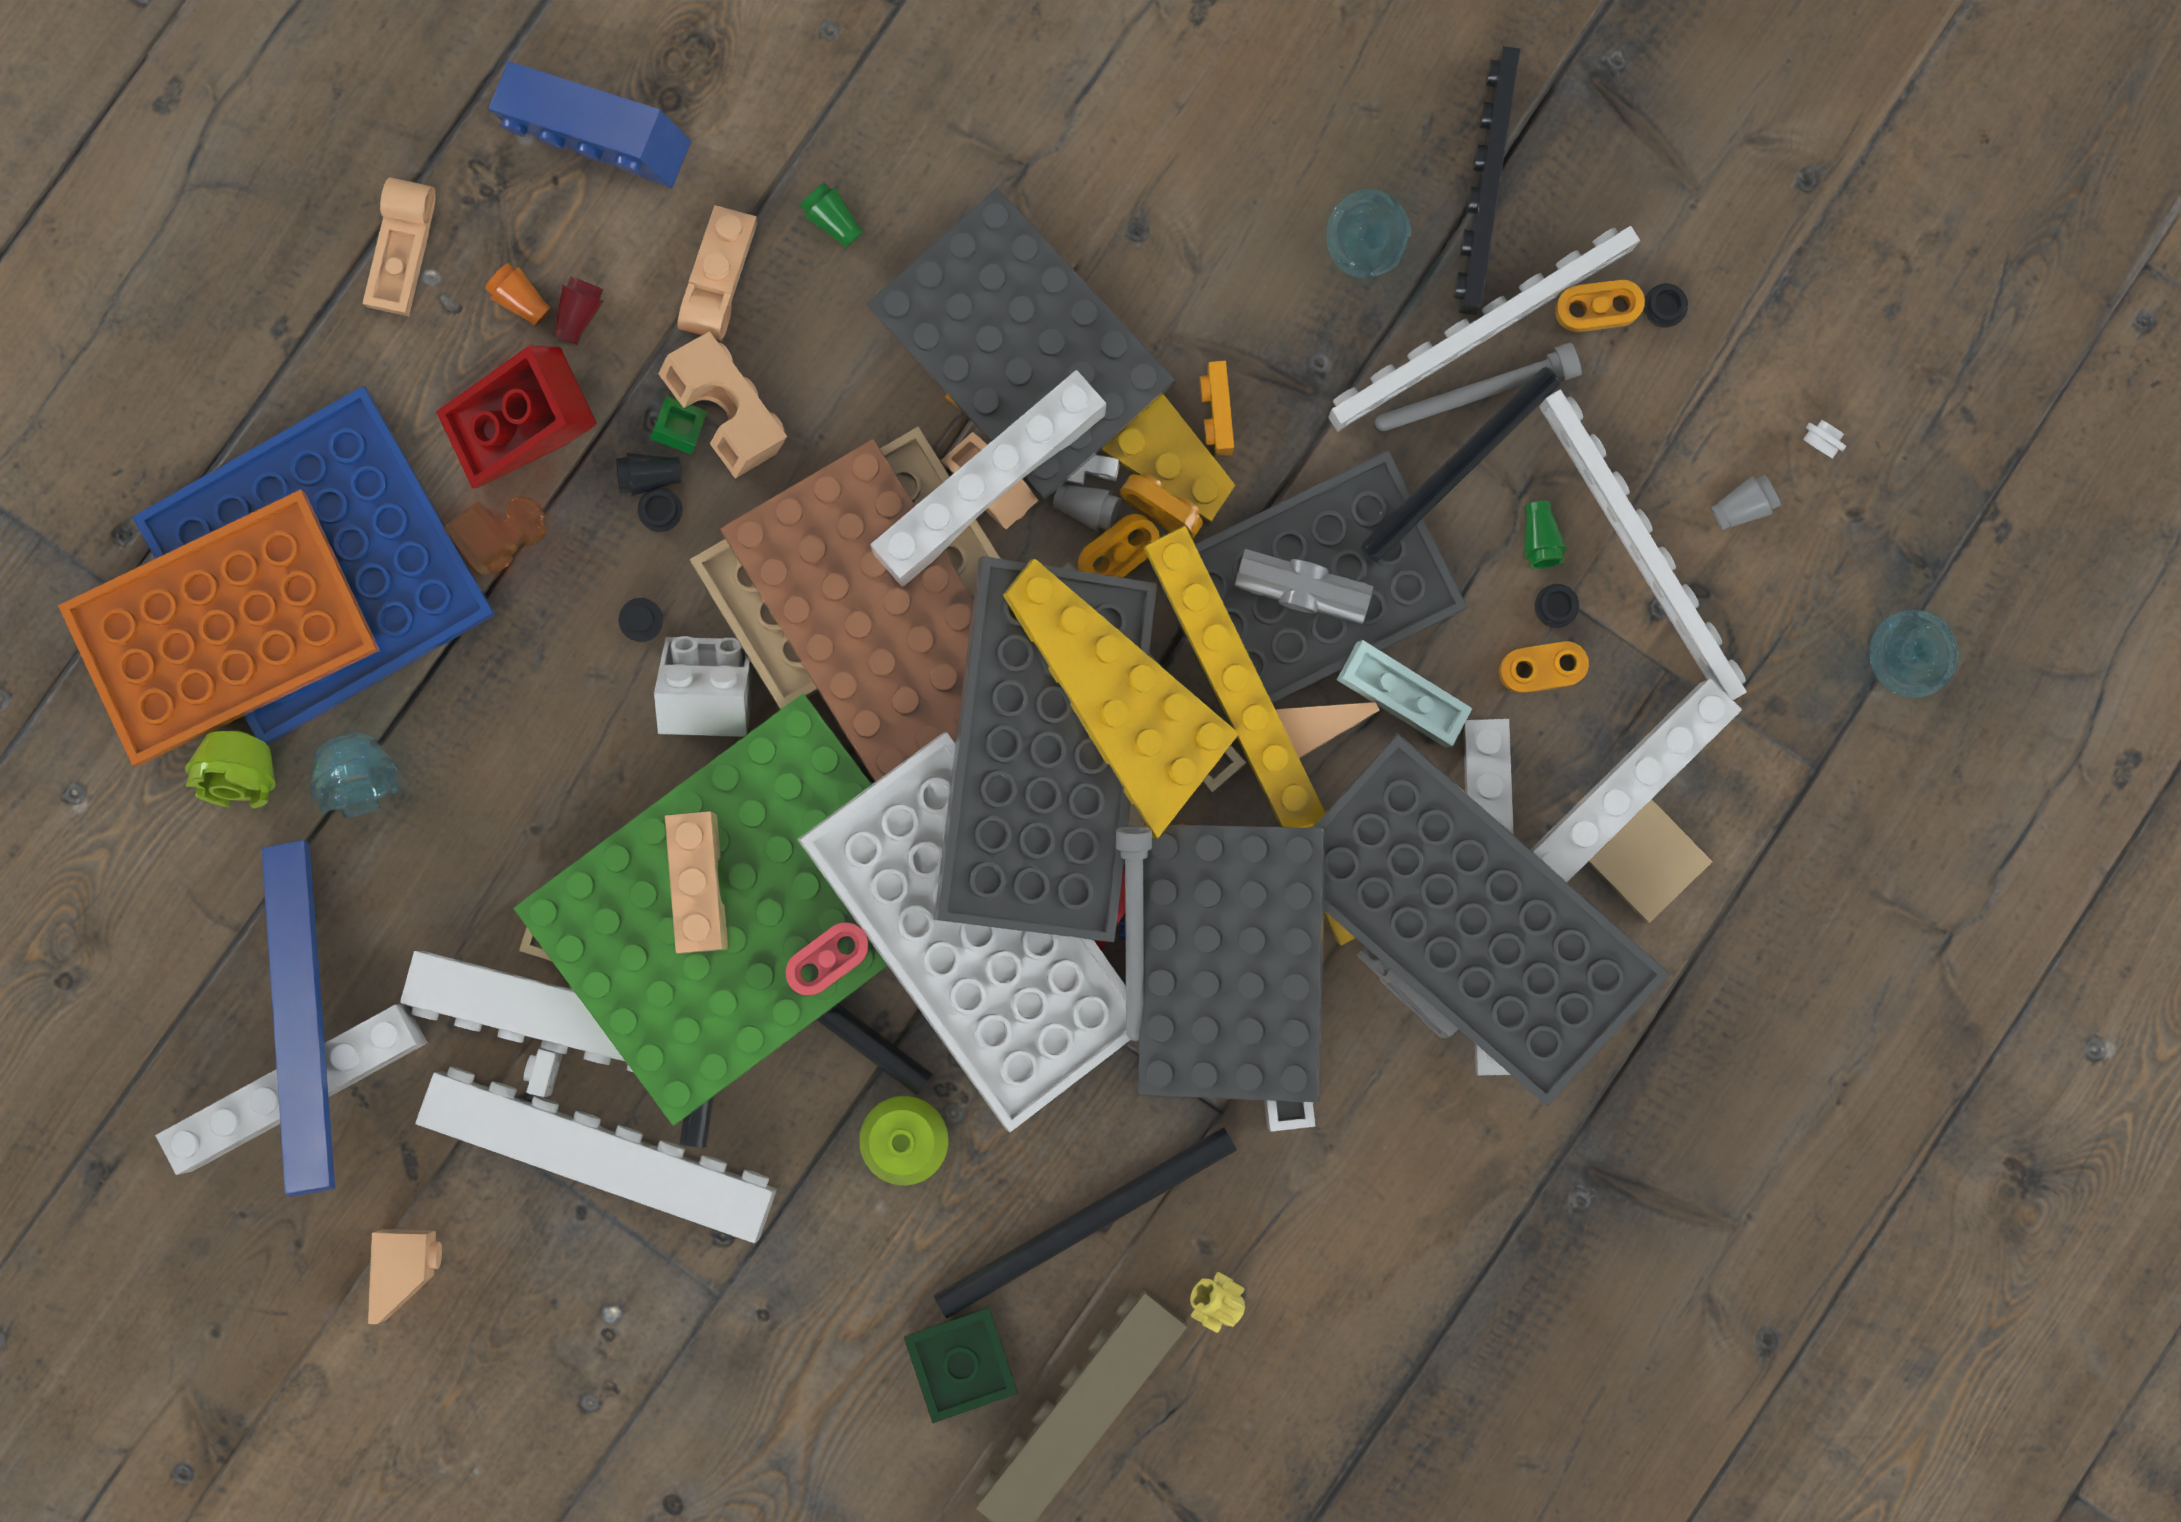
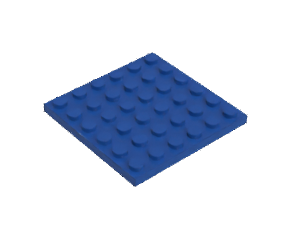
M364 386L132 517L156 559L300 489L306 493L380 651L245 715L244 717L255 737L267 745L496 615L371 394Z

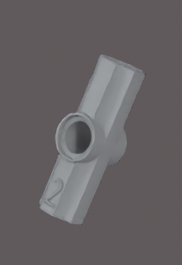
M1248 549L1244 550L1234 587L1240 588V590L1277 599L1279 604L1297 611L1316 614L1318 611L1362 624L1364 621L1373 586L1367 585V583L1328 573L1329 570L1325 567L1297 559H1291L1289 562Z

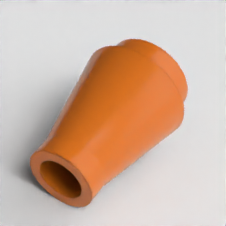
M509 263L503 265L485 286V290L492 295L490 300L525 319L534 327L552 309L544 301L521 268L517 267L515 269Z

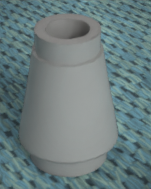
M1764 474L1756 479L1754 476H1751L1721 499L1718 504L1710 508L1720 528L1725 530L1728 527H1734L1773 515L1772 510L1781 506V503L1771 482Z
M1062 484L1056 490L1053 508L1061 510V512L1096 532H1099L1101 529L1107 531L1117 521L1121 508V498L1113 496L1112 490Z

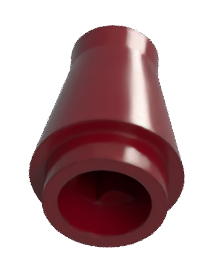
M570 276L567 286L562 285L556 328L553 336L578 345L580 337L604 302L600 300L604 289Z

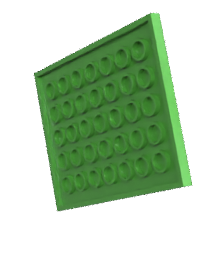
M804 693L513 908L673 1126L888 967L869 940V952L865 960L817 995L807 996L797 993L790 987L786 979V967L792 956L836 924L845 922L859 926L797 839L872 785ZM711 811L717 814L721 854V859L718 860V881L722 904H725L728 950L685 954L676 953L665 815ZM844 937L840 940L839 950L843 954L847 955L854 951L855 942L851 937ZM807 964L802 970L803 978L809 982L814 981L818 977L817 967L813 964Z

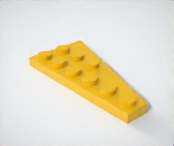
M1164 394L1100 450L1108 457L1118 459L1120 465L1136 475L1141 476V474L1146 473L1155 477L1163 485L1164 490L1177 499L1184 498L1191 501L1200 510L1199 516L1210 524L1235 488V484Z
M1032 559L1004 592L1003 596L1031 642L1036 644L1049 665L1048 670L1056 683H1060L1070 699L1071 707L1104 761L1111 766L1124 787L1123 791L1131 804L1135 805L1146 823L1145 827L1152 829V838L1158 839L1239 733L1039 561Z

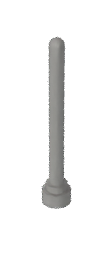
M1571 342L1554 347L1553 353L1546 355V360L1380 414L1375 419V426L1380 431H1388L1523 386L1543 367L1550 368L1563 381L1581 376L1582 371L1577 352Z
M1126 826L1116 829V849L1120 851V857L1125 859L1126 1035L1130 1040L1138 1041L1144 1006L1143 859L1148 857V850L1152 849V829L1142 826Z

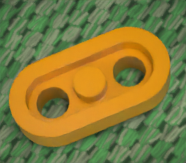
M1629 280L1576 285L1569 287L1561 294L1555 305V316L1559 324L1571 332L1623 327L1630 325L1640 316L1644 309L1645 298L1640 287ZM1613 300H1624L1627 304V310L1624 312L1615 310ZM1570 305H1580L1584 310V315L1582 317H1574L1569 311Z
M1143 473L1141 476L1136 474L1130 475L1120 489V495L1127 504L1168 532H1172L1181 526H1186L1193 540L1203 525V521L1199 516L1200 510L1195 504L1184 498L1177 499L1165 491L1163 485L1149 474Z
M1141 514L1125 516L1082 550L1078 558V571L1123 578L1148 558L1143 546L1160 538L1157 527ZM1137 529V535L1133 539L1128 540V535ZM1103 556L1101 564L1093 567L1095 560Z
M1569 641L1513 650L1503 658L1499 666V677L1505 688L1517 694L1569 687L1585 677L1589 668V659L1585 650L1580 645ZM1566 655L1573 659L1574 668L1572 671H1565L1560 667L1559 661L1562 656ZM1524 662L1529 665L1531 674L1528 678H1521L1517 675L1516 666L1518 663Z

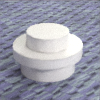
M1821 420L1818 426L1809 422L1806 426V429L1809 431L1803 440L1833 459L1838 450L1843 452L1847 447L1840 442L1844 433L1827 422Z

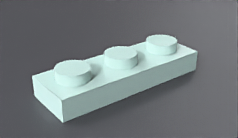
M1364 640L1356 642L1337 678V681L1371 702H1376L1379 707L1445 748L1453 746L1472 710L1465 703Z

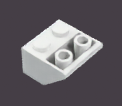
M689 636L665 638L654 691L658 734L745 737L747 735L752 708L753 664L736 638H692Z

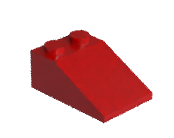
M527 346L436 411L472 488H479L566 446L597 425L561 347Z

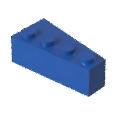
M510 61L506 64L488 108L502 121L500 126L512 134L525 137L526 133L537 136L541 142L551 147L571 149L588 159L598 162L602 161L669 188H673L691 144V140L660 109Z

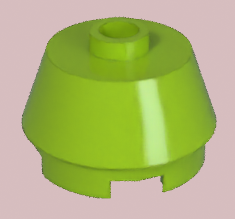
M216 731L207 734L185 766V771L188 774L186 787H196L195 796L197 798L223 807H230L231 800H250L251 808L262 807L267 804L269 793L276 786L270 747L262 740L240 731Z
M896 1096L886 1099L869 1112L862 1124L859 1137L861 1155L870 1171L885 1182L900 1186L920 1183L931 1177L940 1168L948 1150L946 1124L939 1112L922 1099L912 1096Z

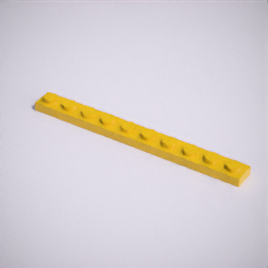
M1181 526L1144 545L1143 548L1231 727L1239 733L1237 739L1280 827L1312 828L1325 813L1324 808L1186 526ZM1324 910V917L1338 944L1342 946L1355 939L1351 933Z

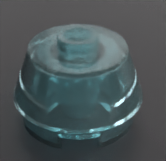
M1363 189L1346 196L1331 211L1325 225V238L1331 258L1341 270L1359 278L1375 277L1396 267L1402 260L1400 257L1405 250L1408 237H1411L1410 221L1405 210L1394 197L1376 189Z
M1910 609L1890 615L1877 627L1871 639L1869 657L1875 676L1888 690L1903 697L1921 698L1938 692L1950 681L1957 667L1959 650L1955 636L1945 621L1927 611Z
M363 733L341 735L325 742L314 752L312 757L310 794L318 802L320 810L324 814L329 810H342L344 817L363 815L380 808L378 799L388 792L393 794L398 792V766L372 736Z

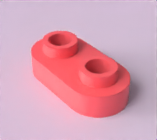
M845 922L834 925L792 956L786 967L788 984L794 991L802 995L810 996L823 992L865 960L870 946L868 937L861 927L855 924ZM844 937H851L855 942V949L852 953L845 955L839 950V942ZM807 964H813L818 969V977L812 982L806 981L802 976V970Z

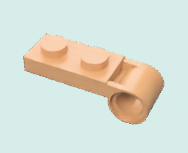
M392 177L386 180L380 201V211L383 220L362 303L367 308L409 317L435 207L436 193L433 186Z
M714 205L680 307L677 324L679 330L700 336L710 331L716 340H723L731 316V302L757 227V216Z

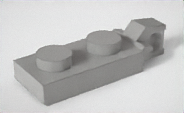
M1363 946L1356 954L1379 977L1378 980L1441 1039L1453 1036L1458 1030L1451 1021L1367 947Z

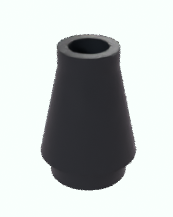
M627 453V457L616 458L620 493L631 492L632 497L670 484L681 483L679 457Z

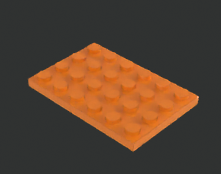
M301 489L58 605L132 766L136 767L380 651L306 493Z

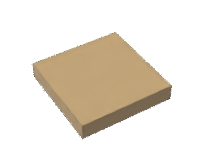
M1651 799L1587 863L1646 923H1650L1713 861Z

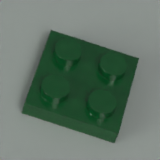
M990 1306L904 1336L932 1424L1018 1394V1389Z

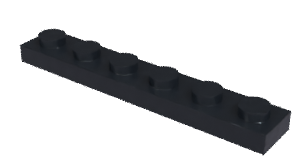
M1503 46L1498 59H1490L1486 86L1493 87L1491 103H1483L1479 128L1487 129L1484 145L1477 144L1473 162V171H1480L1478 187L1470 188L1466 213L1474 214L1471 230L1464 229L1460 248V256H1467L1465 273H1457L1453 298L1461 299L1459 313L1476 315L1482 306L1519 62V48Z

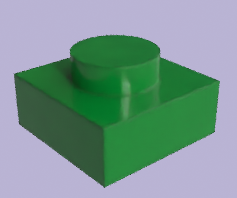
M665 396L650 440L692 454L707 411L693 405L683 408L677 399Z

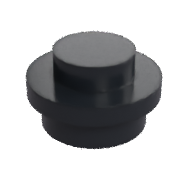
M1659 284L1653 287L1645 297V316L1652 324L1661 328H1670L1677 325L1683 320L1688 311V300L1685 293L1673 284Z
M657 488L648 491L639 501V518L652 531H669L679 523L682 517L681 501L671 490Z
M1551 584L1538 593L1534 609L1536 616L1544 625L1551 628H1562L1569 625L1576 618L1579 612V600L1576 593L1570 587L1563 584Z
M635 598L628 601L622 607L618 618L619 627L627 638L635 642H647L654 639L660 633L663 627V614L659 606L647 598Z

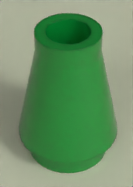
M825 182L819 185L800 204L801 209L806 213L804 218L837 240L845 249L864 231L856 222L836 187L831 189Z
M1536 501L1525 505L1523 557L1529 561V567L1532 569H1547L1561 565L1565 561L1564 553L1567 551V547L1552 513L1551 503L1549 501Z

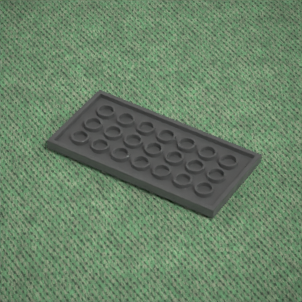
M982 556L978 560L934 920L1114 942L1124 859L1120 857V851L1116 849V829L1128 826L1131 803L1125 795L1124 787L1111 766L1106 764L1071 707V701L1059 682L1056 683L1048 670L1049 665L1034 642H1031L1003 596L1004 592L1028 563ZM1044 566L1149 656L1157 583Z
M1398 732L1312 827L1326 828L1324 910L1546 1106L1556 1098L1670 975L1661 964Z

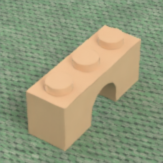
M710 331L667 355L658 374L683 408L697 401L709 400L717 403L725 410L728 421L719 426L710 445L735 479L777 455L787 438L782 422L774 413L767 410L759 399L755 385L750 379L742 376L734 365L727 347L717 342Z
M710 811L665 815L676 953L685 954L728 950L725 904H722L718 881V860L721 859L717 814Z

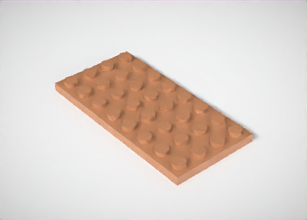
M872 439L720 528L872 779L876 782L943 732H947L956 744L974 600L944 552L903 587L873 554L870 544L914 508L915 505L876 442Z

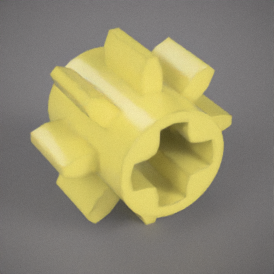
M1220 1272L1216 1273L1214 1281L1202 1278L1195 1285L1191 1293L1190 1301L1195 1309L1191 1317L1215 1333L1220 1331L1222 1324L1231 1327L1235 1326L1245 1310L1244 1299L1240 1296L1245 1290L1244 1287L1233 1282V1279Z

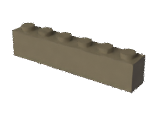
M1143 1289L1138 1297L1131 1292L1115 1313L1120 1317L1117 1324L1110 1332L1103 1328L1087 1348L1093 1354L1081 1368L1075 1363L1064 1376L1059 1385L1065 1390L1055 1403L1047 1399L1033 1416L1031 1421L1036 1424L1033 1431L1026 1439L1019 1435L1003 1455L1008 1462L997 1475L991 1470L975 1491L981 1496L977 1501L976 1509L991 1522H1035L1187 1328L1186 1321L1146 1289Z

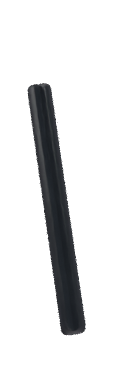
M1543 367L1363 542L1361 549L1370 560L1378 562L1560 385L1559 377L1550 368Z

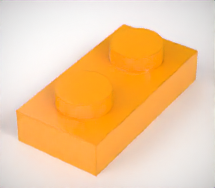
M1226 361L1208 362L1207 375L1200 376L1201 401L1210 402L1211 419H1204L1206 446L1214 445L1215 457L1232 456L1234 440Z

